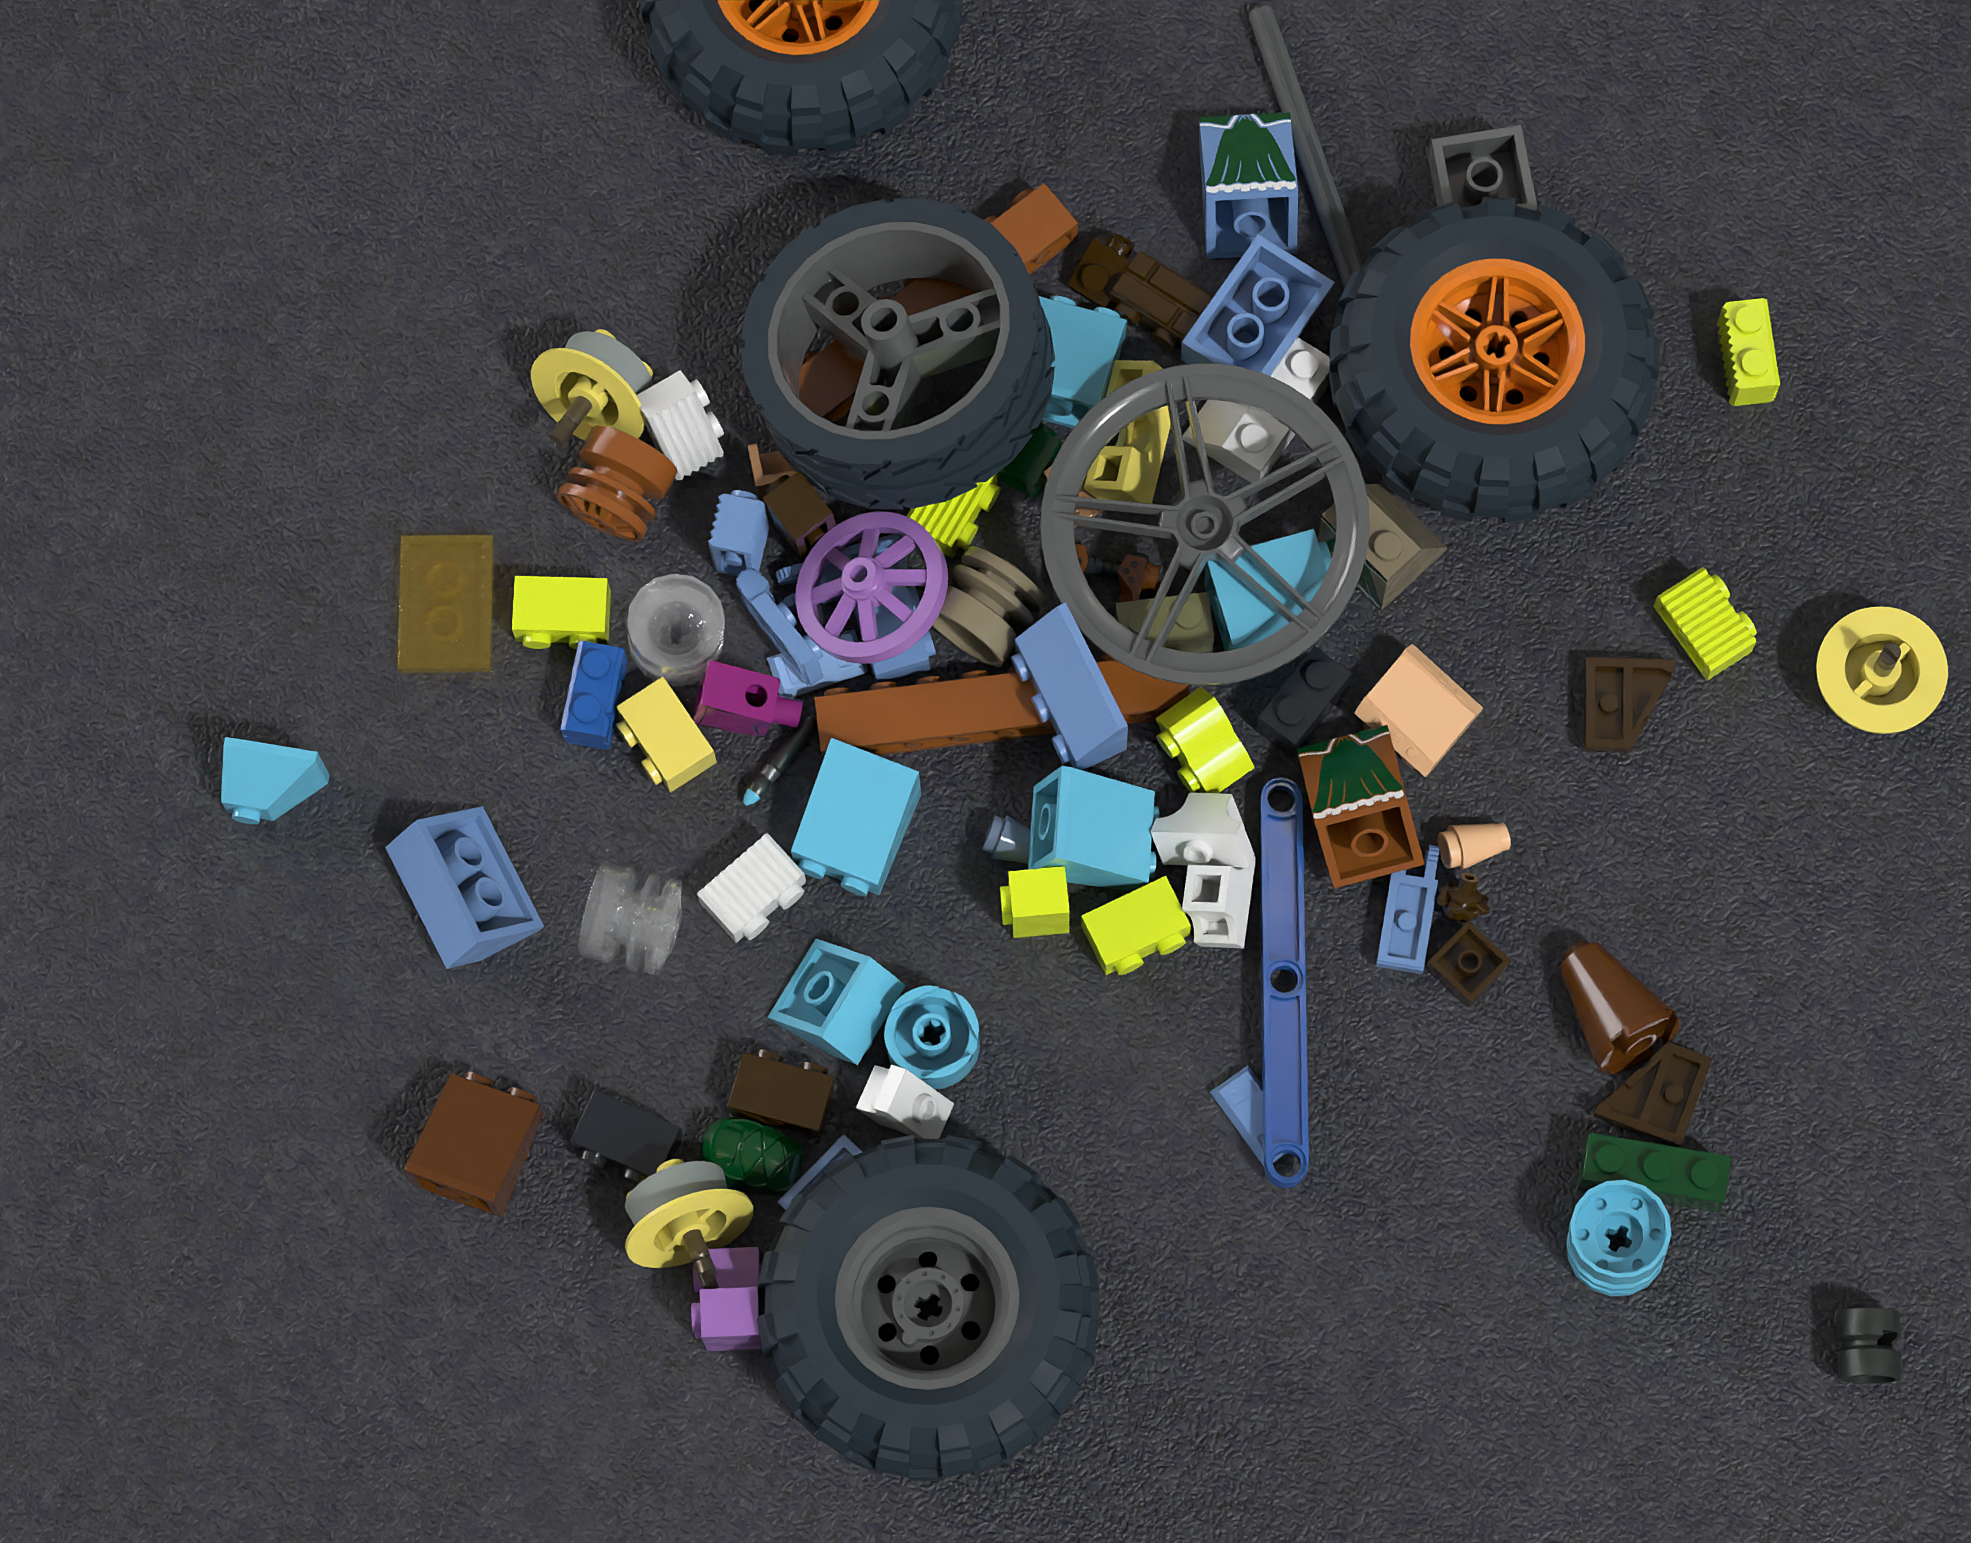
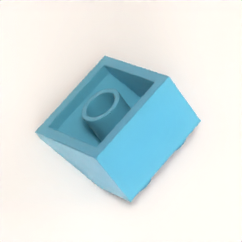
M815 939L768 1018L829 1055L858 1065L863 1055L870 1049L875 1035L906 985L871 957Z

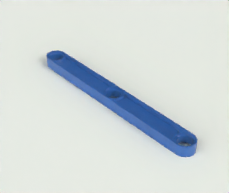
M1281 777L1272 779L1262 789L1258 803L1264 1171L1272 1184L1286 1189L1299 1184L1308 1170L1309 1137L1303 797L1300 788L1295 782ZM1274 790H1284L1293 798V807L1286 812L1275 811L1268 804V795ZM1281 969L1291 972L1296 978L1297 984L1295 989L1287 993L1275 990L1270 981L1273 972ZM1281 1153L1292 1154L1299 1161V1172L1292 1177L1279 1175L1273 1166L1274 1158Z

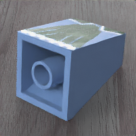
M1290 112L1199 117V151L1206 258L1242 257L1258 234L1289 254H1297L1298 185Z

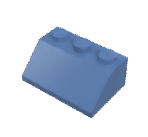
M1258 234L1182 341L1181 360L1186 364L1239 366L1271 376L1334 287L1335 282Z
M1065 602L1054 608L1015 638V651L1017 654L1011 656V660L1021 681L1024 682L1030 679L1037 695L1031 697V700L1039 718L1043 723L1050 720L1057 733V736L1052 738V742L1063 764L1070 761L1073 768L1084 770L1127 750L1128 725Z
M483 806L416 820L385 847L446 969L481 961L540 931L544 927Z

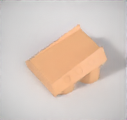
M1411 644L1404 649L1390 669L1369 694L1363 698L1354 714L1363 721L1364 730L1388 725L1394 750L1400 754L1401 760L1410 768L1418 770L1424 777H1427L1480 714L1483 707L1416 646Z

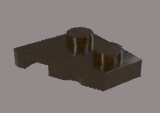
M1586 657L1584 752H1632L1675 670L1676 659Z
M1667 1042L1611 1096L1597 1106L1593 1117L1667 1145L1680 1148L1713 1058Z

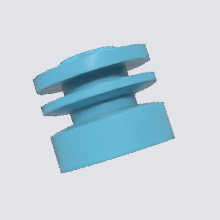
M1628 1180L1606 1181L1589 1189L1575 1206L1566 1240L1568 1262L1576 1277L1591 1290L1608 1296L1632 1295L1648 1287L1661 1272L1671 1238L1670 1216L1661 1199L1646 1186ZM1617 1236L1623 1237L1625 1239L1624 1247L1618 1248L1617 1252L1611 1251L1609 1249L1610 1241H1614Z

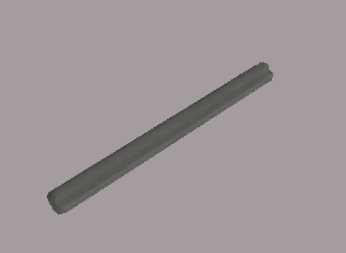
M1269 5L1257 7L1250 11L1249 21L1282 113L1290 112L1293 145L1345 289L1351 274L1357 272L1363 265L1274 11Z

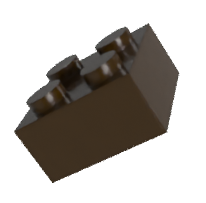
M1468 921L1428 961L1426 968L1469 1008L1509 968L1511 960Z

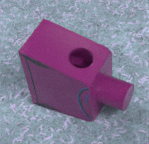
M709 660L699 682L692 720L697 726L765 737L772 722L797 728L803 700L778 695L780 679L777 677ZM747 701L755 702L758 707L751 706Z

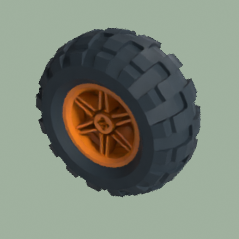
M640 0L641 15L651 57L655 59L664 78L665 85L682 107L688 110L693 109L705 120L707 128L734 143L744 142L746 139L761 145L763 152L796 156L798 149L825 148V153L830 154L857 147L856 141L860 137L874 131L877 134L881 133V135H884L910 117L912 106L922 95L927 97L933 93L948 69V59L952 47L959 40L963 14L962 0H759L763 3L755 12H752L749 8L750 3L755 0ZM833 18L841 19L843 24L839 29H827ZM785 32L799 38L794 42H787L782 39V35Z
M1482 197L1480 204L1460 208L1459 204L1450 202L1421 212L1420 219L1403 230L1401 227L1392 229L1370 249V255L1361 268L1351 274L1338 302L1329 345L1330 364L1328 377L1333 405L1339 410L1346 429L1345 436L1360 459L1366 463L1371 462L1384 476V484L1410 502L1420 499L1438 507L1441 510L1440 515L1472 522L1473 517L1477 516L1499 517L1502 523L1536 519L1537 514L1541 511L1558 505L1561 508H1567L1592 493L1595 486L1606 475L1617 471L1634 448L1642 427L1648 418L1659 376L1660 343L1654 336L1652 325L1654 313L1642 284L1638 281L1633 282L1624 269V258L1601 235L1596 236L1594 234L1590 237L1574 225V217L1546 205L1542 212L1515 206V198ZM1470 311H1476L1481 316L1482 321L1479 323L1465 314ZM1514 315L1528 320L1515 325L1514 329L1510 325V319ZM1494 347L1495 352L1503 350V356L1496 358L1495 353L1487 355V349ZM1442 348H1450L1455 352V355L1442 361L1439 357V351ZM1538 354L1547 356L1549 364L1545 366L1536 360L1534 356ZM1466 388L1477 398L1471 402L1465 401L1461 398L1460 391ZM1515 391L1521 393L1524 399L1520 404L1512 405L1506 401V397Z

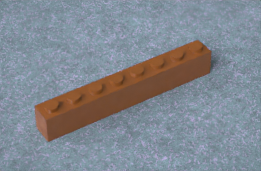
M1045 183L1034 191L1031 188L1022 191L1011 202V208L998 218L996 215H992L985 219L986 222L995 226L1015 247L1029 275L1078 239V222ZM908 278L903 284L904 289L891 299L889 296H884L879 300L890 299L897 301L903 306L907 315L910 316L977 292L958 283L945 280ZM832 337V343L822 351L813 350L804 356L799 375V400L814 414L835 423L851 410L865 362Z
M1109 655L1101 657L1100 662H1096L1127 725L1156 722L1158 716L1190 695L1189 685L1177 684L1152 678L1130 669ZM1014 667L1009 668L1007 674L991 676L988 671H971L963 674L962 679L944 681L939 676L924 677L916 680V685L898 687L895 682H881L871 685L869 691L851 693L850 688H833L825 691L824 696L814 697L822 761L831 738L880 756L1057 733L1050 720L1043 723L1039 718L1031 700V697L1037 695L1030 679L1022 682Z

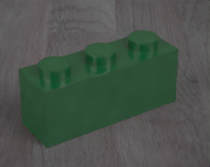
M1589 1133L1583 1146L1577 1189L1588 1191L1606 1181L1628 1180L1646 1186L1661 1199L1663 1204L1718 1213L1725 1203L1731 1156Z

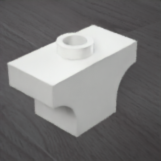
M1189 793L1181 809L1168 817L1156 818L1150 831L1163 865H1211L1249 868L1254 857L1253 849L1232 794Z
M1253 857L1249 868L1188 865L1182 911L1187 913L1192 919L1194 943L1201 947L1244 948L1256 857Z
M875 1065L856 1108L879 1125L895 1129L909 1136L914 1135V1138L939 1139L954 1103L907 1069L891 1065L890 1069Z

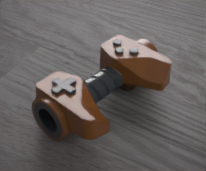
M1075 539L1077 557L1083 575L1085 573L1118 580L1121 602L1140 600L1141 593H1146V591L1155 593L1161 566L1152 564L1149 561L1148 555L1136 552L1134 556L1126 555L1122 562L1089 556L1087 547L1081 545L1080 540Z

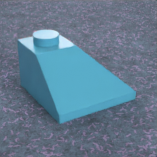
M225 737L221 803L227 813L232 814V819L246 824H259L260 819L274 821L327 785L330 774L316 751Z

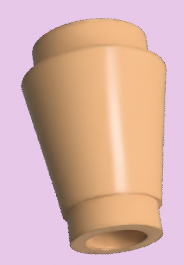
M1503 822L1498 824L1449 825L1447 831L1440 832L1437 838L1438 846L1440 847L1439 854L1444 866L1447 869L1456 867L1459 871L1497 855L1502 851L1509 850L1511 846L1510 835Z

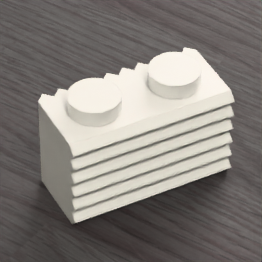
M680 370L637 395L641 403L640 409L645 416V426L656 449L670 459L677 467L676 480H682L684 475L690 476L691 472L698 471L700 466L706 467L708 462H714L716 457L723 456L724 452L717 439L724 435L723 429L712 411L705 412L703 407L710 404V401L697 379L689 382Z
M766 833L701 889L697 896L702 907L737 943L744 936L751 940L759 935L769 924V920L766 917L779 905L785 910L798 901L805 892L801 886L806 883L804 872L773 838Z

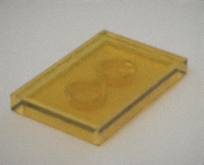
M493 535L401 536L398 627L399 673L492 672Z

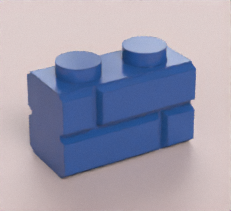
M579 641L560 728L564 742L610 750L618 714L616 706L620 704L623 689L622 681L625 680L628 665L625 649Z

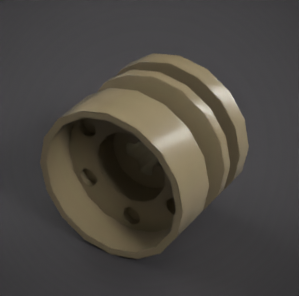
M971 546L961 556L964 566L955 565L951 570V577L961 590L948 586L944 604L932 626L943 637L971 657L998 668L1005 664L1015 650V638L1018 636L1009 624L1022 629L1030 628L1034 623V617L1031 613L1040 614L1047 605V599L1042 591L1014 565L984 549Z

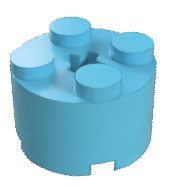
M928 985L906 992L895 1002L887 1017L884 1030L886 1051L891 1065L907 1069L933 1089L946 1088L962 1080L977 1062L980 1048L978 1020L968 1001L955 992ZM932 1030L935 1035L942 1034L940 1036V1043L932 1046L930 1042H924V1032Z

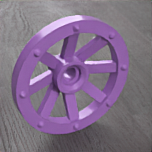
M870 512L841 522L828 531L811 549L798 576L795 594L796 609L805 632L823 651L846 662L875 663L903 653L928 632L939 616V612L944 604L948 588V569L944 554L939 544L923 526L913 519L898 513ZM880 533L904 536L875 557ZM862 538L858 558L850 560L840 552L848 544ZM918 546L923 553L927 570L888 569ZM829 563L842 571V577L819 586L821 577ZM893 586H926L923 597L915 612L910 610L892 594ZM843 594L824 628L818 615L817 604ZM857 605L863 642H850L839 639L838 636ZM884 605L904 624L891 634L878 638L874 608Z

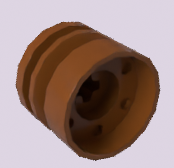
M596 425L591 428L578 453L582 462L589 469L571 468L567 474L570 483L561 485L556 494L557 499L568 511L589 526L603 533L627 541H642L647 532V526L644 522L652 521L656 515L655 509L644 498L658 501L664 499L678 473L677 467L670 459L640 439L608 426Z

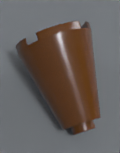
M1581 941L1571 946L1564 953L1563 958L1565 960L1562 962L1560 970L1594 1062L1600 1072L1604 1074L1605 1069H1607L1610 1075L1632 1069L1654 1055L1650 1047L1660 1038L1663 1039L1665 1044L1673 1039L1680 1029L1681 1022L1675 1011L1600 943L1593 942L1588 944L1587 941Z

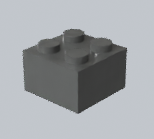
M1521 125L1431 139L1428 162L1437 207L1450 202L1459 204L1460 208L1475 206L1482 202V197L1515 198V206L1538 211Z

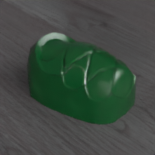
M729 1117L718 1119L709 1125L702 1137L700 1151L703 1161L719 1165L724 1171L726 1184L733 1188L761 1195L783 1196L796 1184L801 1174L804 1161L802 1146L796 1140L768 1126L747 1119Z

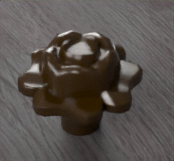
M1462 873L1457 884L1448 883L1447 886L1437 887V903L1443 906L1445 916L1450 919H1457L1461 923H1466L1478 917L1479 914L1486 915L1489 913V907L1487 906L1489 898L1486 895L1480 894L1476 889L1479 880L1476 875Z

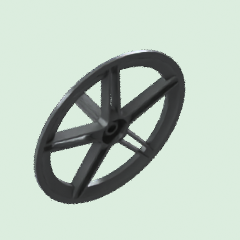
M1188 364L1154 371L1128 382L1099 401L1077 423L1062 444L1052 464L1042 500L1040 528L1045 565L1052 586L1061 604L1066 602L1080 631L1093 644L1117 662L1144 675L1177 684L1202 686L1236 683L1272 672L1293 661L1321 639L1344 611L1360 580L1366 560L1370 522L1368 498L1358 462L1337 426L1308 397L1290 385L1258 371L1224 364ZM1194 400L1227 401L1261 411L1288 427L1304 442L1312 453L1228 496L1216 494ZM1179 402H1186L1202 480L1192 482L1189 480L1176 404ZM1168 406L1183 500L1176 506L1078 497L1092 463L1107 443L1119 431L1149 412ZM1317 461L1319 462L1321 468L1254 507L1248 508L1244 501L1245 498ZM1326 477L1333 495L1336 511V540L1328 571L1321 586L1308 603L1239 536L1240 527ZM1076 508L1159 515L1158 526L1094 518L1075 515ZM1074 525L1171 539L1175 543L1176 551L1138 635L1132 633L1112 617L1090 589L1078 561ZM1244 553L1302 609V612L1297 616L1248 575L1235 563ZM1211 560L1219 561L1289 622V624L1275 634L1257 643L1231 651L1191 653L1163 647L1206 562ZM1181 566L1190 570L1191 572L1155 643L1147 641L1148 633L1178 567Z

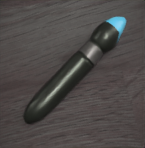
M810 715L798 723V727L791 731L767 761L759 775L753 777L744 794V805L754 804L768 793L771 783L780 776V773L785 770L815 731L817 726L816 716Z

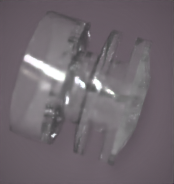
M670 574L655 578L642 587L630 604L627 621L628 645L632 660L645 676L654 681L664 677L669 685L678 687L698 682L708 661L718 662L722 656L725 636V616L722 604L710 586L693 576ZM671 628H680L681 635H683L681 643H672L670 636Z
M604 861L596 873L585 907L578 953L580 957L610 964L616 957L621 945L626 946L627 969L635 970L639 966L644 951H646L645 973L658 976L661 973L666 958L672 952L678 936L683 911L681 907L682 880L669 878L659 897L660 876L658 874H650L641 892L635 891L636 872L634 868Z

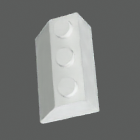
M1297 338L1271 377L1290 385L1316 404L1330 384L1328 377L1330 357L1302 339ZM1207 400L1198 413L1206 454L1251 483L1268 475L1295 435L1288 427L1273 417L1251 407L1233 402ZM1190 425L1182 439L1195 447Z

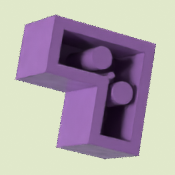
M759 1247L708 1249L710 1258H712L717 1271L714 1276L719 1287L716 1289H703L693 1263L694 1292L700 1291V1303L691 1304L692 1331L695 1332L696 1339H702L707 1351L762 1349L757 1318L759 1317L758 1280L762 1267Z

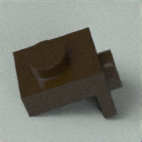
M1111 233V235L1103 234L1093 238L1067 285L1104 308L1110 307V293L1137 255V252L1133 250L1135 247L1134 243L1117 233Z

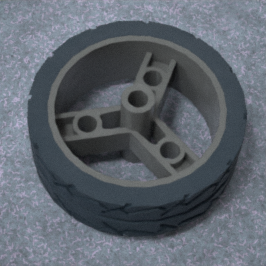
M894 198L893 202L882 199L851 206L820 221L821 225L811 226L786 245L764 272L767 276L759 280L745 310L741 340H745V344L741 346L744 379L779 452L796 472L800 471L809 484L838 500L869 509L903 510V506L914 509L949 501L978 487L976 483L988 481L1015 459L1033 436L1030 431L1039 426L1051 399L1055 367L1051 365L1055 361L1051 328L1033 281L1015 247L995 226L969 211L965 212L960 207L931 199ZM906 278H935L958 283L977 293L908 316L903 306L897 301L890 299L876 300L866 291L880 284ZM820 327L865 362L845 427L838 426L814 414L799 400V375L804 356ZM993 355L983 376L964 398L942 414L918 425L908 427L913 407L924 403L933 394L935 388L933 375ZM884 380L888 387L883 386Z

